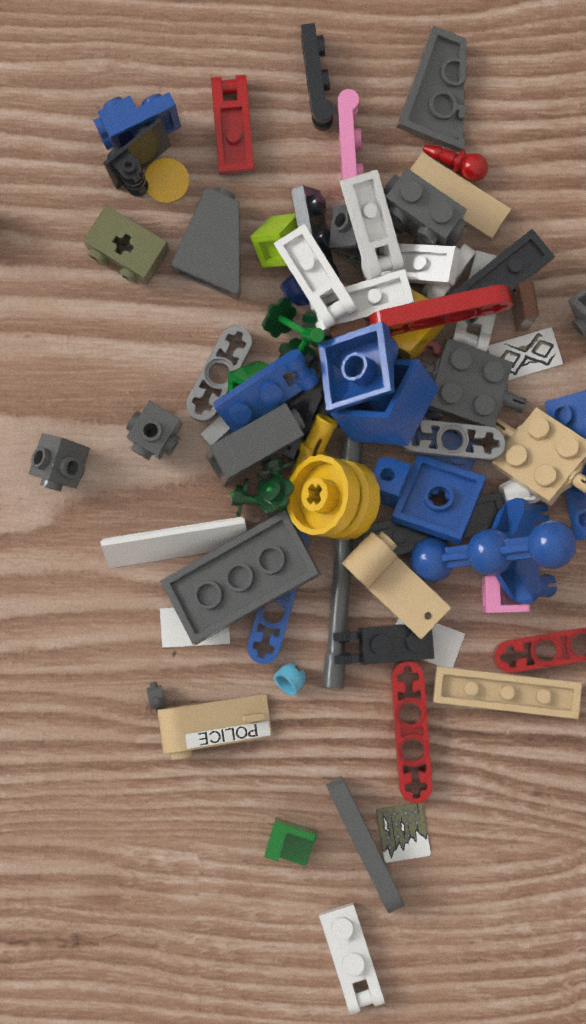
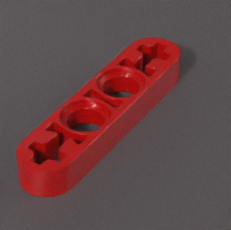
M492 285L379 310L369 315V323L373 325L384 322L389 326L390 336L504 312L513 306V301L508 285Z
M586 627L500 642L493 652L494 663L504 672L516 673L586 661V654H576L571 646L572 640L576 635H586ZM543 640H549L555 646V655L548 661L540 660L536 654L537 644ZM529 642L528 653L533 662L532 664L526 665V657L515 659L514 666L509 667L508 662L501 661L500 656L506 653L507 646H511L512 651L515 652L525 651L523 643Z
M402 661L395 665L391 672L398 785L400 793L405 800L418 804L427 800L432 793L425 679L423 670L418 664L412 661ZM409 666L410 671L417 673L418 676L417 680L411 682V691L413 693L419 690L420 698L405 697L398 700V692L405 693V684L402 681H398L397 675L402 674L404 667ZM406 703H414L420 709V717L415 723L407 724L400 718V709ZM411 739L420 741L423 746V753L416 760L405 758L402 752L405 742ZM425 764V771L417 770L419 781L425 783L426 786L419 790V796H413L411 790L405 789V785L412 782L411 771L403 772V765L416 767Z

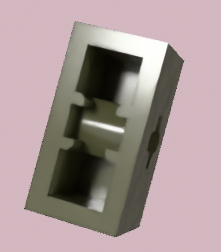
M105 205L83 240L87 249L90 250L88 253L90 258L103 266H106L108 262L120 269L118 274L133 284L141 281L148 285L170 250L167 241ZM130 243L132 251L128 252L124 250L122 253H120L118 246L122 245L126 247Z

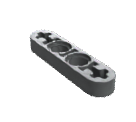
M341 776L327 783V789L388 914L405 906L343 777Z

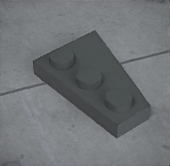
M436 26L432 27L396 127L459 153L462 149L465 150L463 120L465 119L466 38Z

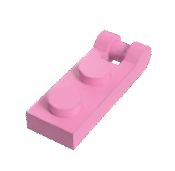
M345 89L338 96L337 118L341 180L364 173L363 163H356L355 150H362L361 129H354L353 119L358 114L359 96L352 89Z

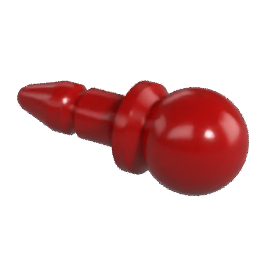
M425 145L423 147V151L436 161L440 160L441 163L454 166L453 172L456 174L461 173L467 181H480L488 172L487 160L478 153L467 155L466 151L462 149L459 155H457V153L448 149L444 150L440 146Z

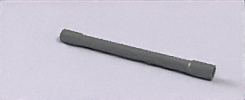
M343 435L340 459L362 464L363 442L351 441L347 435ZM336 539L328 644L324 659L322 687L344 689L346 664H335L334 656L345 653L346 643L333 641V633L347 631L351 572L341 563L353 551L354 539Z

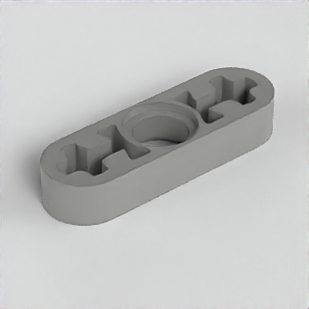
M234 325L226 328L217 341L186 401L187 411L194 420L209 422L217 416L218 412L213 402L228 393V380L222 384H216L209 378V372L213 366L218 364L225 365L230 372L243 367L252 350L251 335L244 327ZM239 334L242 335V343L245 347L243 349L239 347L235 349L232 359L238 360V362L234 366L228 359L217 356L220 352L227 356L230 350V343L227 339L229 337L236 338ZM203 383H206L211 389L221 391V394L217 397L212 393L208 401L212 410L210 412L204 410L200 415L196 413L197 407L193 403L196 399L200 401L204 399L207 389L201 388Z
M422 420L419 425L420 434L431 435V428H438L435 436L436 449L429 448L431 440H420L418 446H413L412 440L409 446L401 445L404 450L414 454L491 461L503 452L505 438L494 427ZM448 430L457 431L462 437L460 448L457 450L446 449L441 441L444 432ZM468 432H474L472 440L479 441L483 440L486 434L491 435V440L497 442L498 445L491 449L490 454L484 453V447L479 445L471 446L472 453L465 451L469 443Z

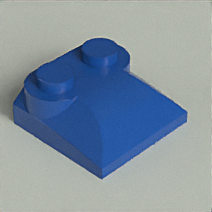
M379 322L318 343L327 412H335L395 392L393 363L398 356V344L390 336L389 326L384 322Z

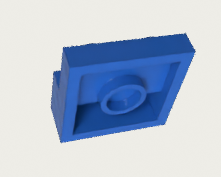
M170 92L162 96L161 94H154L146 98L142 102V106L136 108L131 96L124 99L122 97L113 98L103 105V109L97 111L99 117L93 119L106 150L119 145L125 146L135 138V134L140 127L148 122L153 123L158 118L162 119L167 134L181 128L176 104Z

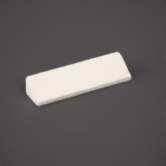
M236 517L104 538L100 543L107 565L110 568L210 553L247 532L245 518Z

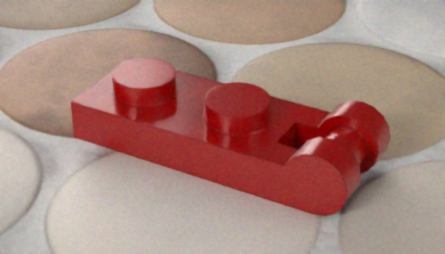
M235 75L236 79L222 80V77H211L219 175L254 173L246 75ZM237 94V100L224 101L223 95Z

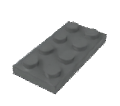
M283 510L162 579L161 583L192 644L197 645L317 578L321 573L297 527L292 523L288 511Z

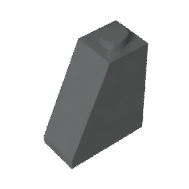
M206 187L173 258L171 267L173 272L238 300L241 295L239 201L235 200L236 196L226 189L217 187L214 191Z
M285 403L210 445L206 458L224 487L269 458L300 441L304 436L301 429L305 428V424L297 410L294 408L290 411Z

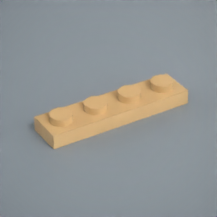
M436 666L432 702L579 719L582 683Z

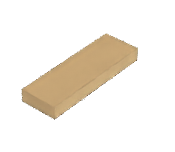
M421 152L410 169L465 207L467 210L463 221L467 223L466 226L490 241L511 211V208Z

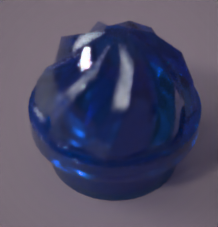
M293 274L279 286L284 292L282 297L290 299L292 304L297 306L310 304Z

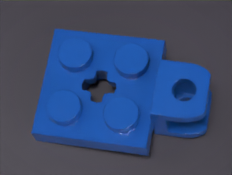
M420 454L417 455L412 469L411 464L392 458H380L373 473L380 487V504L395 509L392 514V522L461 545L485 487L486 476ZM439 492L444 493L445 500L448 503L441 506L433 505V501L429 498L431 496L437 497Z

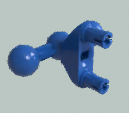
M514 498L506 502L498 511L492 528L473 535L468 544L450 546L445 540L437 537H428L414 545L410 552L409 563L412 571L423 581L431 583L447 578L453 568L471 566L477 573L495 576L506 594L514 601L521 604H530L535 602L538 597H551L557 591V586L548 587V584L556 583L555 577L551 574L540 575L539 566L557 569L568 564L576 553L577 541L574 532L566 524L549 520V515H541V512L549 511L546 504H529L523 498Z

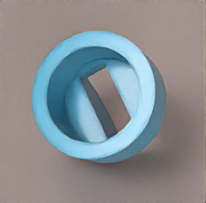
M288 663L274 674L275 683L288 695H295L305 684V671L301 670L299 672L296 669L298 667L296 663Z

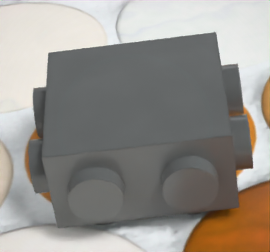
M408 168L404 170L400 177L396 174L392 176L383 191L395 232L402 234L403 231L415 238V244L455 246L467 225L463 221L467 209Z

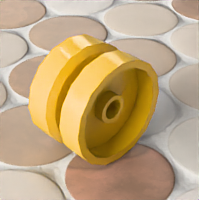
M321 454L308 457L297 466L290 477V481L294 484V491L289 496L290 502L287 505V511L292 523L301 532L313 536L350 540L358 538L368 531L377 517L380 506V487L374 473L364 464Z

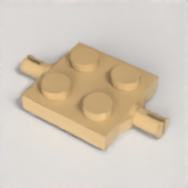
M537 407L525 422L516 429L503 422L500 418L496 420L494 428L503 434L506 443L501 455L492 461L495 469L550 506H552L562 492L571 486H575L586 494V476L582 474L586 463V439Z

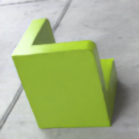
M295 213L270 216L250 236L262 268L287 266L274 243L298 228Z

